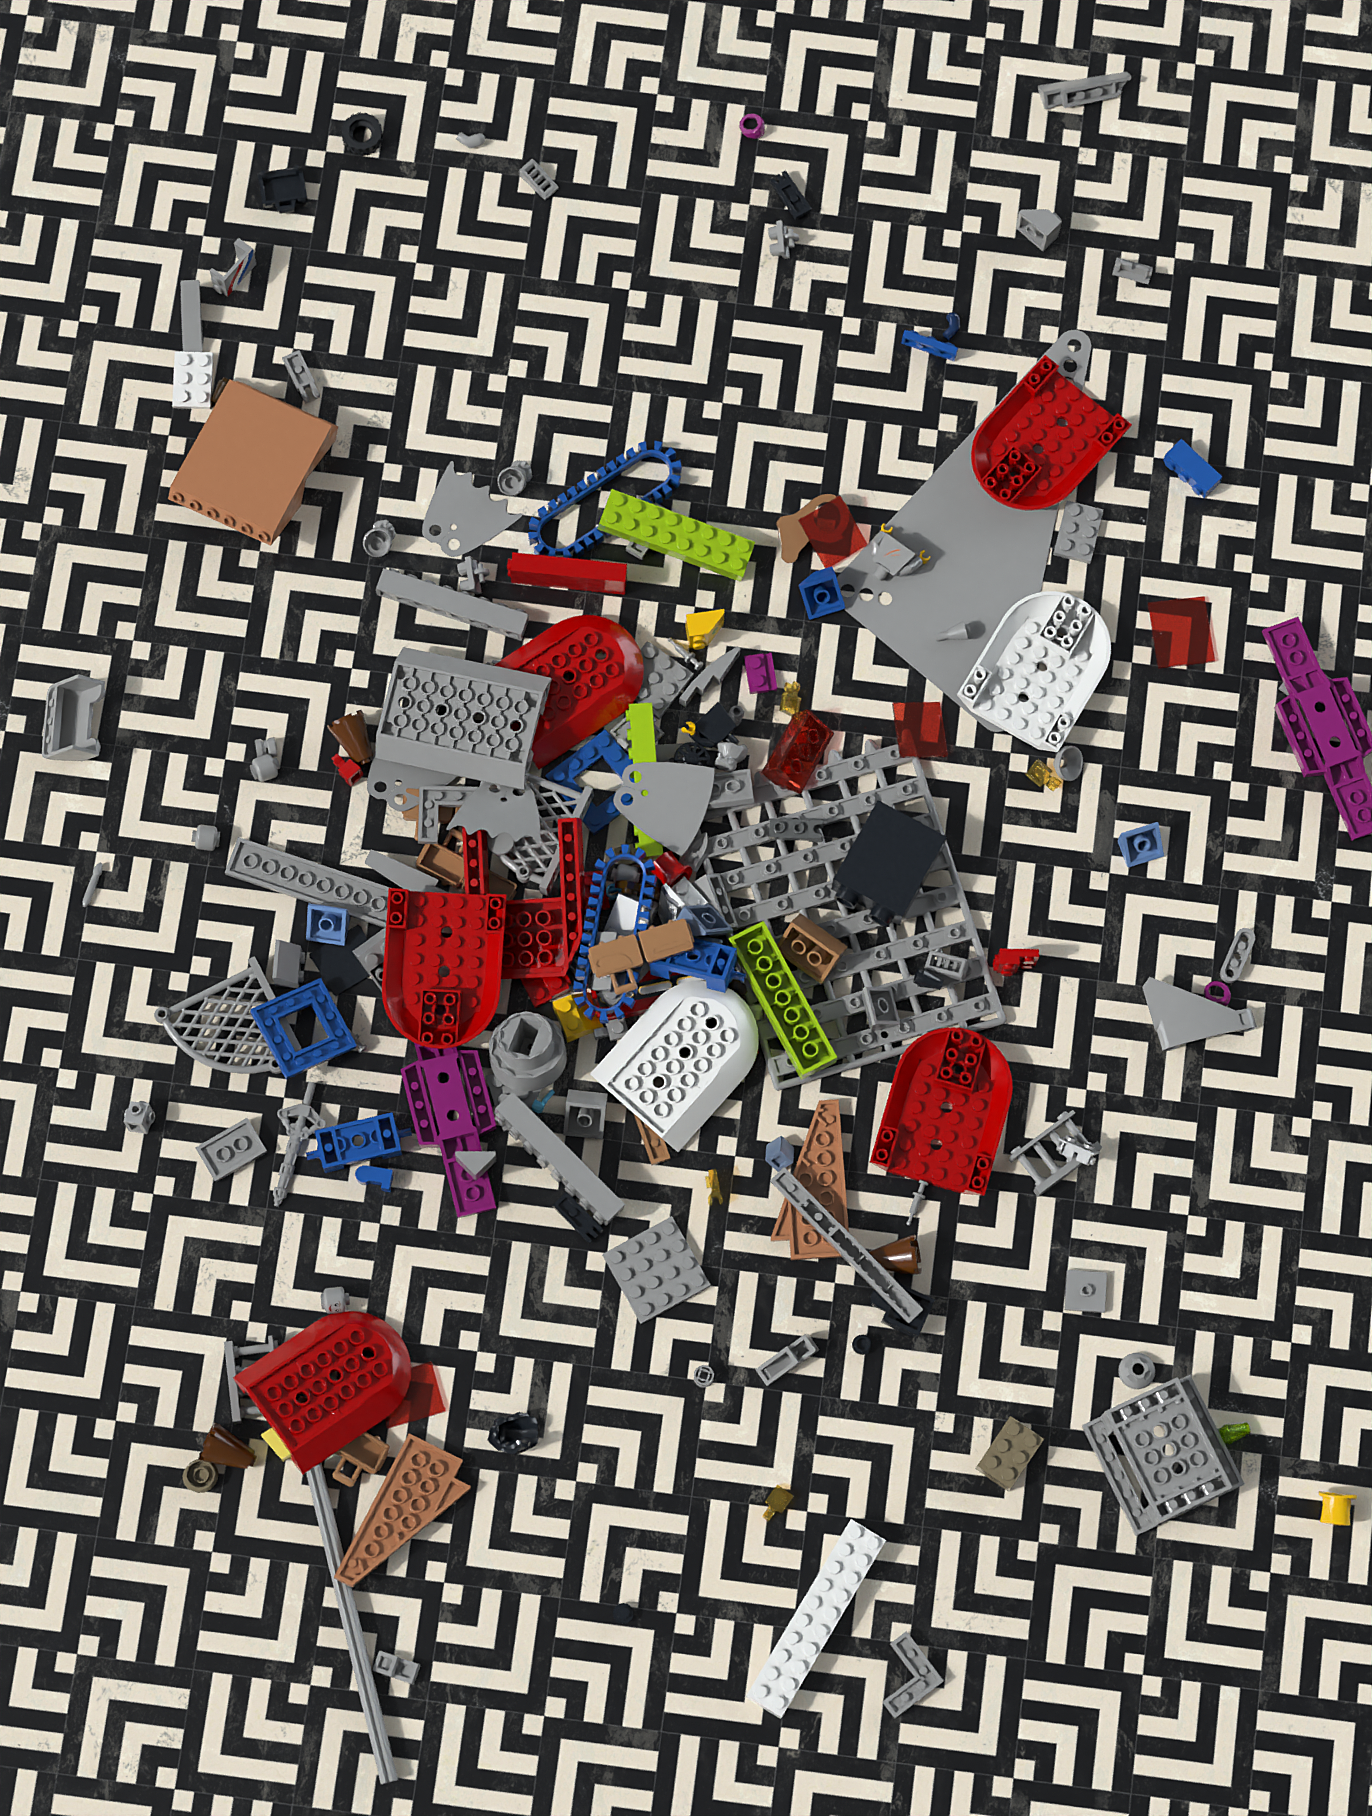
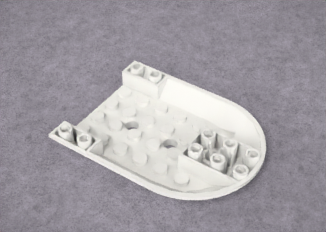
M1055 591L1029 595L1018 601L1007 611L957 696L971 712L1040 750L1058 752L1107 669L1111 655V641L1107 627L1096 610L1076 596ZM1057 633H1063V638L1058 637ZM1039 663L1045 664L1046 667H1047V670H1046V671H1040V670H1038V669H1037V664H1039ZM1020 694H1025L1028 696L1029 700L1027 702H1021L1018 696Z
M706 981L681 983L670 988L655 1000L590 1075L674 1150L679 1152L752 1068L759 1045L756 1020L746 1002L729 988H727L726 993L707 989ZM714 1018L717 1020V1025L715 1028L710 1029L706 1023L709 1019ZM683 1047H688L691 1051L688 1058L680 1056V1050ZM656 1077L664 1079V1085L661 1088H656L653 1085Z

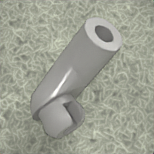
M460 132L456 140L472 149L482 145L485 141V136L479 133L468 137Z

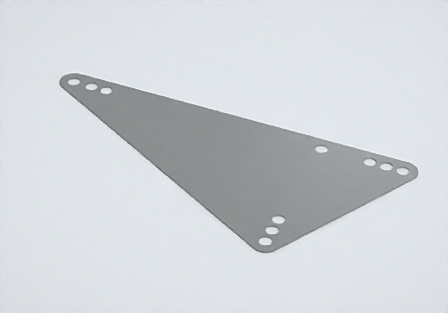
M1069 330L1063 333L1044 355L1059 365L1058 372L1062 376L1071 378L1074 385L1081 391L1083 390L1091 351V341L1084 332ZM1070 340H1078L1081 343V349L1077 352L1070 351L1068 349V342ZM1065 361H1075L1077 369L1074 372L1065 371L1063 368ZM1018 383L1008 392V394L1018 385ZM1007 395L885 526L884 530H890L892 527L891 535L918 554L917 557L922 550H925L922 557L928 558L931 556L928 563L922 564L915 571L904 576L898 575L896 577L888 573L885 579L881 581L874 576L879 567L873 561L874 557L872 556L874 537L837 577L840 590L846 584L852 585L855 590L851 597H844L842 595L846 607L845 611L985 728L993 732L1005 730L971 712L957 694L1007 611L1021 599L1041 591L1059 505L1057 503L1051 507L1033 511L1010 508L990 497L975 477L971 463V449L974 437L981 424ZM1060 419L1057 421L1058 425L1061 427H1065L1068 425L1067 421L1064 419ZM1041 446L1033 447L1036 453L1044 451ZM1016 472L1010 473L1012 477L1018 475ZM868 588L873 592V598L870 601H863L859 597L862 589ZM880 593H889L892 597L891 603L888 605L880 604L878 601ZM963 621L965 624H969L971 635L968 636V639L936 640L935 634L946 632Z

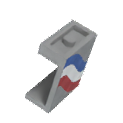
M240 238L234 243L238 261L224 276L213 268L210 269L213 288L219 294L224 293L227 297L256 265L253 248Z

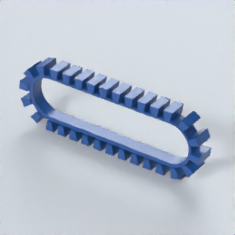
M645 441L638 443V451L640 452L638 455H636L633 447L626 451V458L629 461L626 462L624 455L621 454L616 457L618 468L613 460L606 464V470L609 474L606 473L604 467L598 469L597 478L600 480L597 481L594 473L587 477L588 488L584 479L577 483L579 494H577L574 486L568 489L567 496L570 500H567L565 493L557 496L558 503L561 506L558 507L553 499L548 502L550 513L547 512L545 506L539 508L538 516L541 518V521L531 517L529 522V529L537 531L528 532L529 544L532 545L539 542L534 547V554L543 555L546 551L549 553L548 556L556 557V555H563L564 558H572L570 552L574 550L577 558L584 554V548L581 546L583 543L588 552L594 548V541L591 540L592 537L597 545L603 542L604 535L601 533V530L597 529L598 526L569 546L561 549L551 548L546 545L540 533L545 523L644 458L656 457L663 460L669 468V476L664 483L639 499L651 504L653 502L654 504L655 502L660 504L662 503L661 491L665 500L671 497L672 489L668 485L670 484L678 489L681 482V476L672 474L681 473L682 471L680 460L671 463L676 458V452L670 447L665 454L662 453V442L655 441L654 450H647ZM604 532L606 538L612 536V534Z
M621 844L622 854L615 856L612 847L605 851L606 855L610 858L607 864L598 858L595 867L597 870L603 871V876L593 872L592 881L593 884H601V887L591 884L590 894L591 896H599V899L589 896V908H597V910L587 909V920L595 921L594 923L585 921V932L593 933L592 936L583 933L581 940L583 944H590V947L595 946L607 874L610 867L620 860H632L638 863L643 870V880L633 932L637 941L640 940L639 936H637L638 932L648 930V924H640V920L649 923L651 915L649 911L642 912V908L651 911L653 902L651 899L644 900V896L653 899L655 890L653 887L646 888V884L656 887L657 878L656 875L647 876L648 871L656 869L651 859L644 864L641 862L646 853L639 847L635 856L630 855L631 848L629 844ZM581 945L580 955L588 956L589 947ZM578 957V967L586 968V972L576 969L575 978L577 980H584V984L574 981V992H583L582 997L574 998L578 1008L580 1009L585 1004H588L589 1008L584 1012V1015L592 1020L595 1012L601 1013L600 1023H609L608 1014L615 1012L618 1021L624 1018L625 1014L620 1008L625 1004L632 1009L635 1000L627 997L628 992L623 993L621 1000L611 1008L601 1009L592 1005L587 998L591 971L589 958L587 960ZM642 966L634 969L641 971ZM628 972L626 973L625 984H629L630 981ZM633 972L635 981L639 983L640 973ZM638 986L635 990L629 991V993L637 995Z

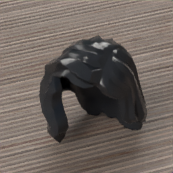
M521 1412L498 1417L489 1429L488 1442L498 1451L516 1455L537 1445L539 1439L538 1422L534 1416Z

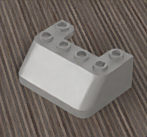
M78 674L52 684L49 687L46 697L42 742L43 758L63 761H85L99 756L101 749L99 740L95 738L90 739L92 735L91 721L93 718V704L99 702L105 696V681Z

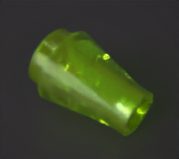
M1247 1422L1226 1424L1219 1428V1433L1224 1443L1231 1444L1250 1434V1427Z

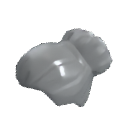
M517 460L512 463L511 467L503 469L498 476L500 491L510 496L522 492L526 482L532 478L530 466L526 461Z
M389 520L376 521L373 529L365 534L363 546L368 555L381 557L390 551L392 540L395 538L396 533Z
M718 743L719 753L715 760V766L723 771H734L737 763L745 759L748 748L745 744Z

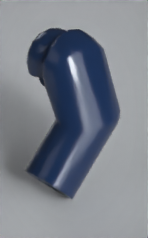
M953 312L948 313L946 316L949 328L943 333V336L947 340H950L960 330V317L957 313Z

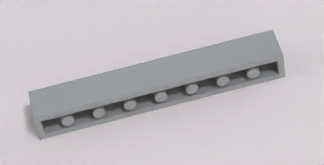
M383 568L376 587L378 596L522 641L529 622V614L522 609L516 608L514 610L508 608L506 604H495L484 597L476 598L465 591L460 593L446 585L441 587L431 580L422 581L412 574L403 575L393 568H389V570Z

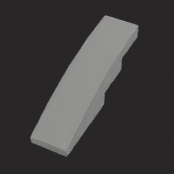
M181 280L183 352H203L200 280Z
M735 647L706 667L681 695L679 704L686 707L696 692L703 696L713 681L720 685L739 657L741 648Z

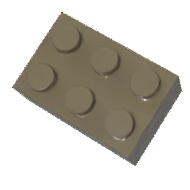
M1010 1416L975 1469L1009 1492L1044 1438Z

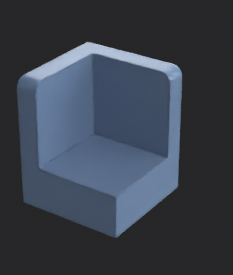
M780 1136L766 1145L765 1161L777 1172L793 1163L794 1147L784 1137Z

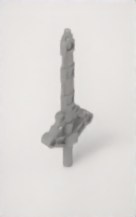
M312 1082L308 1083L302 1104L282 1108L277 1112L279 1119H281L287 1129L286 1133L290 1136L285 1150L284 1162L279 1170V1182L273 1191L274 1206L279 1207V1204L287 1196L288 1190L286 1188L289 1179H292L295 1169L294 1164L297 1155H299L302 1140H307L309 1135L315 1133V1130L326 1128V1122L310 1106L316 1084ZM298 1117L296 1123L290 1124L289 1118ZM306 1119L314 1124L310 1129L305 1126Z

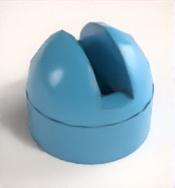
M615 883L607 886L606 896L610 900H616L621 889L615 888Z

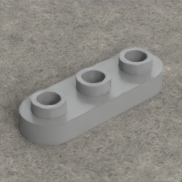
M1242 928L1236 933L1222 965L1220 977L1226 983L1237 981L1254 944L1255 934L1249 928ZM1241 937H1246L1248 941L1243 942L1241 940ZM1234 954H1239L1240 959H1235ZM1231 971L1233 976H1228L1226 972Z

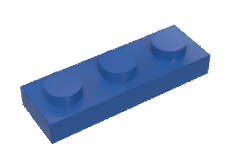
M905 330L902 336L901 344L955 361L958 348L952 343H943L937 341L934 337H925L913 330Z

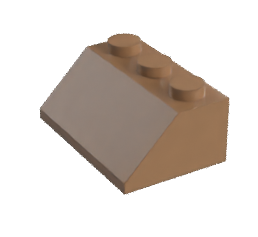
M801 913L791 921L777 944L785 959L820 984L825 981L848 948V946Z

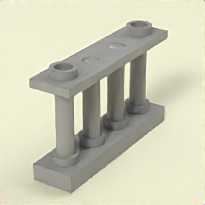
M1074 1110L1069 1113L1067 1111L1063 1112L1057 1117L1058 1121L1022 1148L1019 1145L1010 1152L1012 1155L1009 1161L1012 1163L1018 1159L1035 1180L1036 1187L1033 1192L1037 1197L1041 1196L1083 1164L1076 1161L1077 1155L1074 1154L1073 1158L1065 1156L1067 1158L1066 1165L1063 1167L1058 1166L1040 1144V1141L1048 1135L1056 1146L1059 1143L1062 1144V1141L1058 1140L1060 1137L1055 1131L1060 1126L1065 1124L1079 1143L1083 1145L1084 1143L1095 1146L1097 1151L1102 1149L1098 1141L1094 1144L1088 1142L1071 1121V1118L1075 1115ZM1032 1147L1051 1169L1050 1173L1052 1175L1047 1179L1041 1177L1024 1155Z
M268 1336L269 1344L239 1348L234 1346L232 1341L224 1342L232 1420L234 1424H241L242 1418H245V1415L261 1413L257 1406L244 1407V1405H240V1398L248 1394L242 1392L233 1377L247 1367L236 1366L235 1358H239L240 1355L273 1351L278 1347V1341H274L273 1336Z

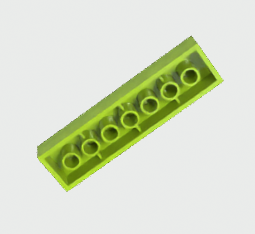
M611 489L597 528L598 530L739 582L743 578L755 544L752 540Z
M762 921L730 937L728 945L729 947L737 948L738 963L743 973H746V978L800 1079L803 1080L836 1063L837 1056L765 922Z

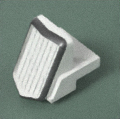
M683 877L672 888L666 883L661 887L658 915L664 925L669 920L675 921L684 906L705 905L709 903Z

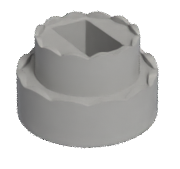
M527 1011L512 1014L495 1028L489 1041L492 1071L502 1084L518 1091L543 1089L555 1082L565 1068L567 1052L564 1038L559 1027L548 1017Z

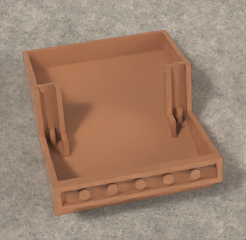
M229 379L170 486L168 499L271 546L301 507L306 479L336 441L338 426L246 384Z

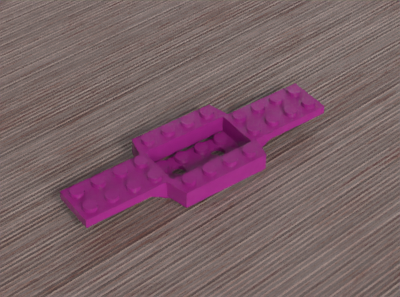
M1299 617L1263 629L1262 633L1289 694L1278 702L1274 709L1303 776L1324 775L1352 841L1372 834V786L1363 763V758L1372 753V733L1348 678L1328 679L1320 668ZM1295 699L1299 700L1325 760L1324 765ZM1318 702L1323 703L1325 711L1317 712L1314 707L1315 704ZM1333 737L1340 740V746L1337 748L1330 745V739Z
M444 1005L436 1009L437 1015L442 1016L446 1013ZM414 1043L418 1060L400 1070L419 1147L441 1149L458 1218L494 1210L496 1205L487 1171L476 1181L456 1161L455 1151H482L479 1138L497 1129L478 1051L457 1050L456 1047L435 1049ZM457 1059H459L476 1127L472 1124L461 1076L456 1061ZM421 1068H424L440 1132L439 1136H437ZM447 1073L449 1081L447 1083H440L438 1081L439 1074ZM451 1110H455L459 1114L458 1119L455 1121H450L447 1118V1114Z

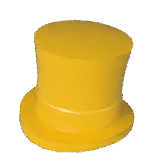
M1319 1491L1318 1495L1322 1496L1323 1504L1320 1522L1332 1525H1350L1351 1501L1357 1499V1495Z

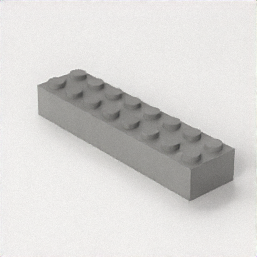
M513 1092L495 1108L494 1115L496 1117L494 1119L502 1127L505 1125L510 1130L508 1133L516 1141L519 1139L523 1143L522 1147L530 1155L533 1153L537 1157L536 1161L544 1169L547 1167L551 1171L550 1175L558 1183L561 1181L565 1185L564 1189L570 1196L573 1197L575 1195L580 1200L578 1203L584 1210L587 1211L589 1209L594 1214L593 1218L598 1224L601 1225L603 1223L607 1226L623 1210L625 1204Z

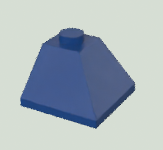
M832 566L813 572L799 584L809 620L846 608Z

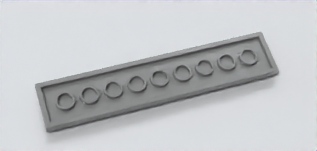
M238 837L226 867L225 875L312 904L345 908L351 917L386 928L388 890L390 887Z

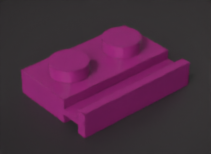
M772 652L769 654L744 656L749 694L777 691Z

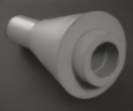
M963 621L946 632L935 634L937 641L968 639L971 631L969 624H965Z

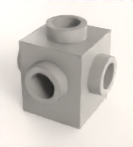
M131 1101L125 1111L123 1122L129 1132L147 1134L150 1125L154 1122L155 1113L147 1102Z

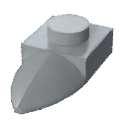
M706 832L693 839L679 860L681 864L689 865L695 872L698 871L706 857L704 854L708 843Z

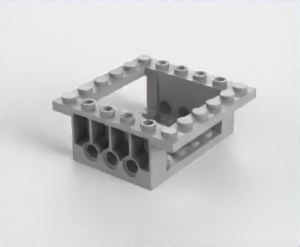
M1191 1375L1180 1380L1178 1377L1106 1410L1101 1417L1082 1425L1135 1536L1244 1485ZM1161 1426L1165 1431L1164 1436L1157 1437L1153 1431L1154 1427ZM1115 1433L1148 1500L1149 1506L1143 1509L1108 1438L1109 1435ZM1169 1444L1173 1447L1174 1452L1172 1455L1164 1454V1445ZM1174 1463L1182 1465L1183 1471L1181 1474H1176L1172 1471Z

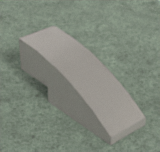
M804 1334L755 1370L766 1386H768L819 1351V1348L809 1334Z

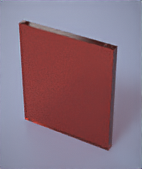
M841 495L836 496L833 500L798 520L824 568L835 565L868 545Z
M940 702L892 703L900 758L948 756Z
M432 1362L411 1367V1379L407 1393L398 1408L385 1419L388 1429L446 1412Z

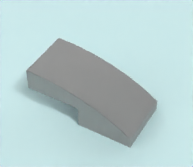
M379 1651L373 1671L414 1685L421 1665Z

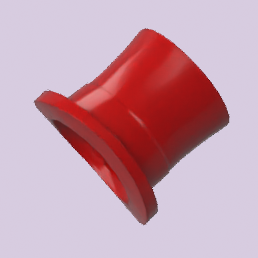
M672 851L660 855L653 862L656 870L650 871L660 879L663 885L666 883L670 888L683 877L689 881L692 874V868L689 865L683 866Z

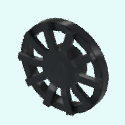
M688 742L682 744L676 750L674 763L684 761V764L705 766L700 761H707L705 767H709L710 756L707 749L697 742ZM689 746H694L693 752L690 751ZM686 747L688 753L686 754L681 749ZM697 748L701 749L698 753H696ZM678 753L685 756L684 758H677ZM702 753H704L706 757H699V756H700Z

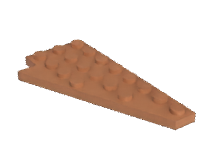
M839 1099L820 1100L793 1176L849 1232ZM785 1198L771 1236V1242L789 1241L791 1260L842 1257Z
M408 1434L345 1554L334 1579L350 1587L355 1586L465 1495L471 1486L455 1479L463 1460Z

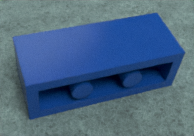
M1182 439L1165 454L1163 460L1165 465L1170 470H1174L1184 483H1188L1197 495L1205 498L1220 484L1222 476Z

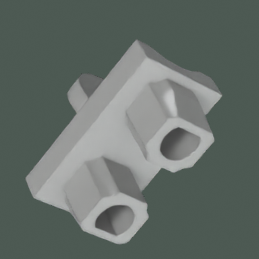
M782 220L776 221V226L768 228L769 238L771 240L778 239V243L770 244V253L772 256H782L784 259L790 258L789 247H794V242L799 240V235L793 233L792 228L787 229V226L783 225Z
M471 556L465 557L464 562L457 564L459 574L461 576L467 574L468 579L460 581V589L465 592H474L476 595L481 594L480 583L485 582V577L490 574L489 569L483 568L482 563L477 564V561L472 560Z

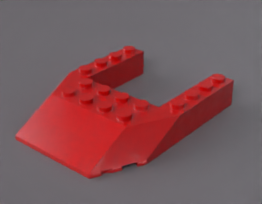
M581 818L558 819L561 897L506 900L501 979L567 975L582 940L584 930L585 877ZM462 826L465 894H490L487 831L478 830L468 835L466 829Z

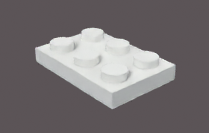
M175 351L173 408L211 409L212 352Z

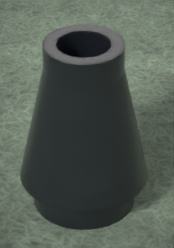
M918 968L913 980L917 987L941 990L944 979L939 978L925 968Z

